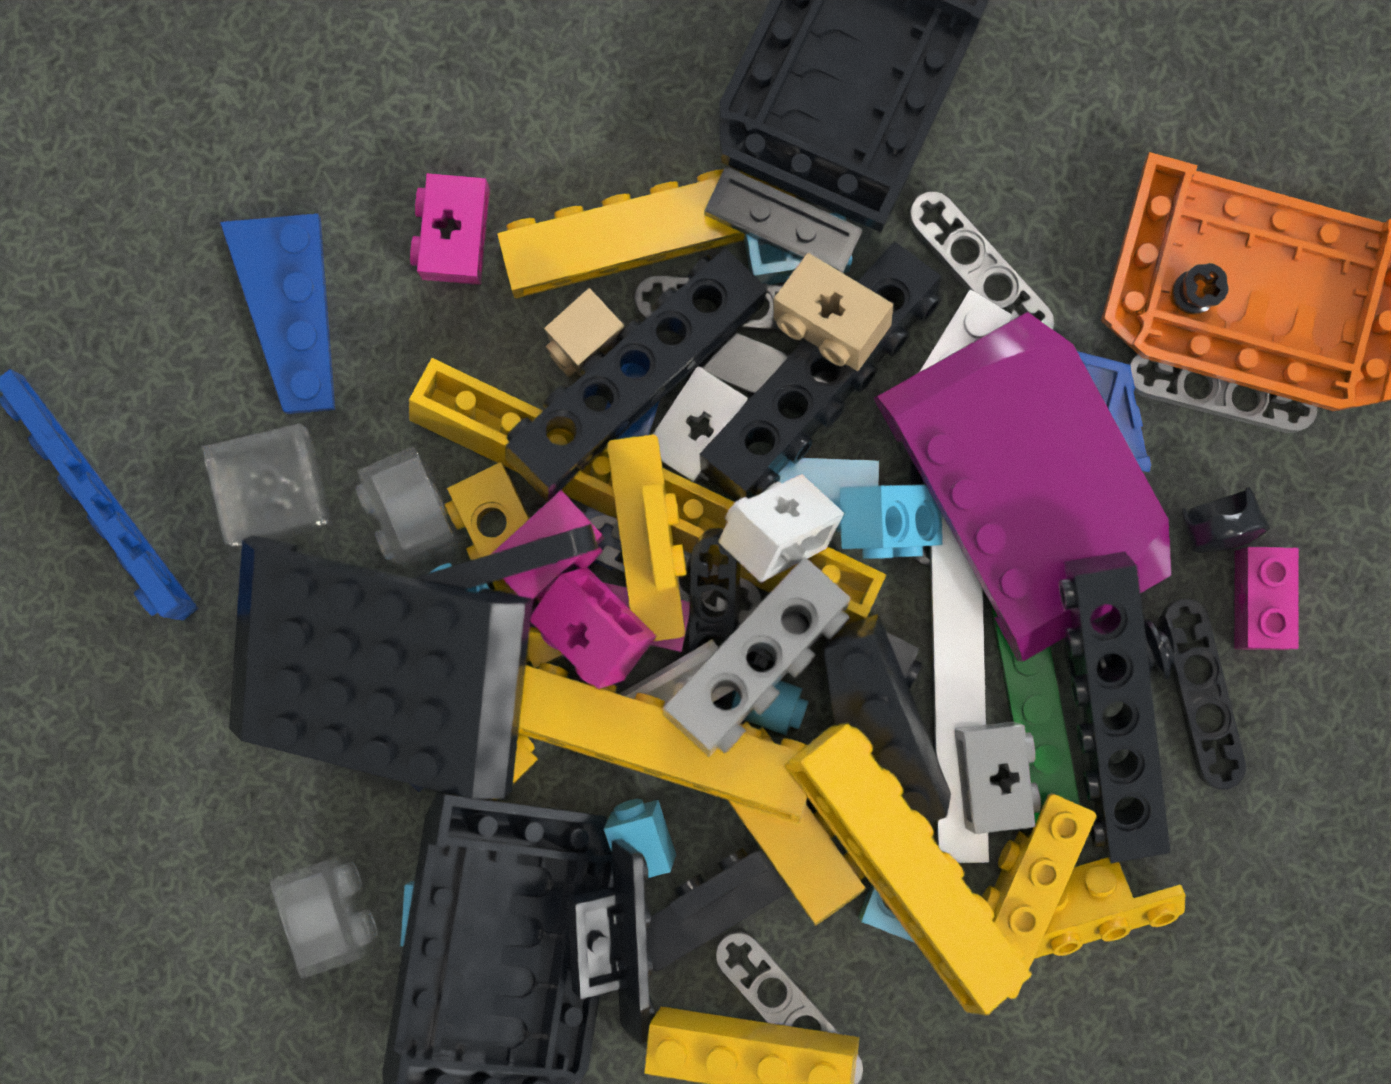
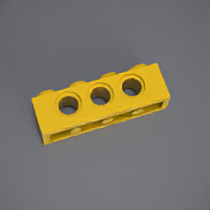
M501 462L447 488L452 500L445 503V507L456 529L460 530L466 527L474 545L466 548L471 560L493 553L530 519L505 466ZM491 511H500L506 517V528L497 537L484 536L480 528L483 516ZM504 579L492 582L495 590L518 595ZM530 627L526 662L531 661L533 667L538 669L541 662L549 664L564 656L559 650L551 647L543 640L541 631L537 627Z

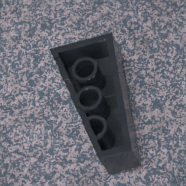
M876 614L844 625L832 639L827 640L824 649L835 726L849 724L851 728H857L865 735L872 746L871 756L881 769H886L898 780L903 789L901 797L912 811L920 813L929 823L947 818L951 791L880 615Z

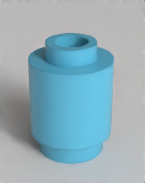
M780 680L775 688L781 693L761 715L752 710L744 720L787 735L790 727L800 728L809 701L800 698L803 688ZM736 692L731 710L736 708L741 702L738 692Z

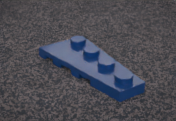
M319 214L220 222L283 412L285 414L335 410L321 217Z

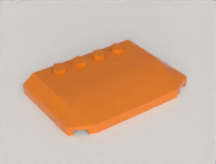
M1149 152L1144 161L1101 322L1144 359L1330 411L1390 401L1391 219L1384 223L1199 172L1196 171L1198 165ZM1213 263L1221 267L1227 275L1229 287L1225 299L1217 306L1211 307L1200 314H1188L1180 310L1172 296V287L1175 280L1182 273L1189 271L1198 264ZM1198 280L1196 282L1198 288L1195 294L1201 298L1205 296L1202 291L1206 284L1202 280Z

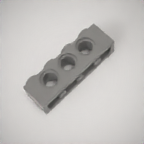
M804 557L664 707L663 716L708 757L717 748L725 754L746 731L739 724L752 710L761 715L779 696L781 692L775 688L776 684L788 672L795 678L815 656L810 650L813 644L822 635L829 640L832 639L845 625L850 617L844 611L847 609L851 597ZM799 612L808 619L810 628L803 634H791L783 628L781 618L787 613ZM755 649L767 650L774 657L775 666L767 672H756L748 666L746 656ZM728 686L738 692L741 702L732 710H720L712 703L711 694L719 687Z

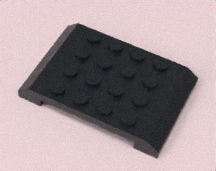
M255 535L242 539L229 729L244 742L469 799L505 798L512 792L533 598L489 588H483L479 592L474 593L298 553L297 545Z

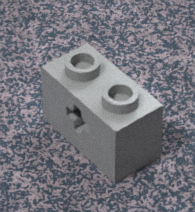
M1014 721L955 728L965 828L974 834L1035 827L1034 813L1040 812L1041 801L1037 784L1030 782L1029 763L1035 761V746L1032 734L1030 732L1025 733V726ZM999 767L1009 771V777L1001 779V788L990 782V776L998 774Z

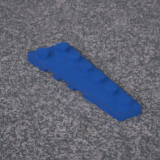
M11 369L1 375L0 390L3 395L0 397V404L16 422L19 420L23 421L31 433L28 440L32 447L44 460L52 462L60 474L57 476V479L62 487L73 499L79 500L88 513L87 519L102 538L108 541L117 554L116 557L120 564L140 586L134 592V595L143 608L152 616L159 613L163 618L182 621L199 608L26 378Z

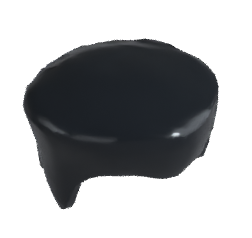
M1247 487L1245 491L1193 507L1189 510L1188 514L1186 509L1182 508L1192 551L1197 553L1223 551L1250 544L1270 529V525L1260 510L1255 494L1250 487Z

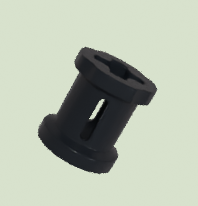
M1213 263L1195 265L1175 280L1172 287V296L1175 304L1180 310L1188 314H1200L1211 307L1217 306L1225 299L1229 291L1227 275L1221 267ZM1198 280H1202L1206 284L1202 291L1205 296L1201 298L1195 294L1198 288L1196 284Z

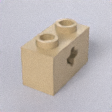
M810 253L806 254L774 297V320L786 335L796 340L806 339L819 347L820 353L833 364L838 366L846 364L856 371H859L892 323L893 304Z
M588 288L544 328L550 341L545 347L549 351L551 359L568 377L575 372L582 377L583 375L580 373V370L592 356L600 351L606 355L619 344L616 339L624 329V325L599 297Z

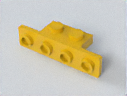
M646 435L611 440L608 442L607 448L630 610L657 636L654 641L682 638L685 635V625L678 576L686 575V565L682 544L673 545L671 525L679 524L678 507L675 493L666 494L658 437L656 435Z
M1053 793L1048 795L1031 835L1019 831L1015 841L1009 840L1005 844L998 861V867L1002 870L994 887L988 886L982 895V898L993 910L994 918L992 921L1002 935L1012 938L1023 951L1025 958L1022 962L1028 970L1096 819V813ZM1022 984L1008 997L1012 999L1016 998L1021 989Z
M1108 858L1074 867L1034 959L1052 953L1057 956L1068 955L1079 950L1083 944L1099 939L1115 941L1125 937L1131 930L1149 924L1152 927L1168 925L1185 911V892L1182 885H1177L1133 898L1119 862L1110 863Z

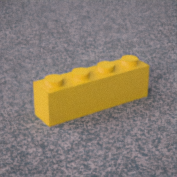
M748 721L743 724L751 727ZM763 727L758 729L763 732L761 739L774 743ZM727 800L815 926L865 891L866 888L860 880L865 878L866 875L849 852L844 855L840 853L831 840L835 833L818 811L813 814L805 804L799 823Z
M661 1006L649 1025L644 1074L705 1084H854L859 1037Z

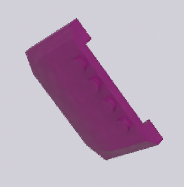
M1029 312L1018 316L873 398L896 441L903 442L997 613L994 619L1017 661L1024 662L1065 638V629L1072 627L1070 610H1064L1059 592V580L1066 579L1064 562L1125 551L1137 564L1140 593L1171 576L1169 519L1074 345ZM1105 604L1097 607L1092 612L1090 621H1094L1111 611L1112 605Z

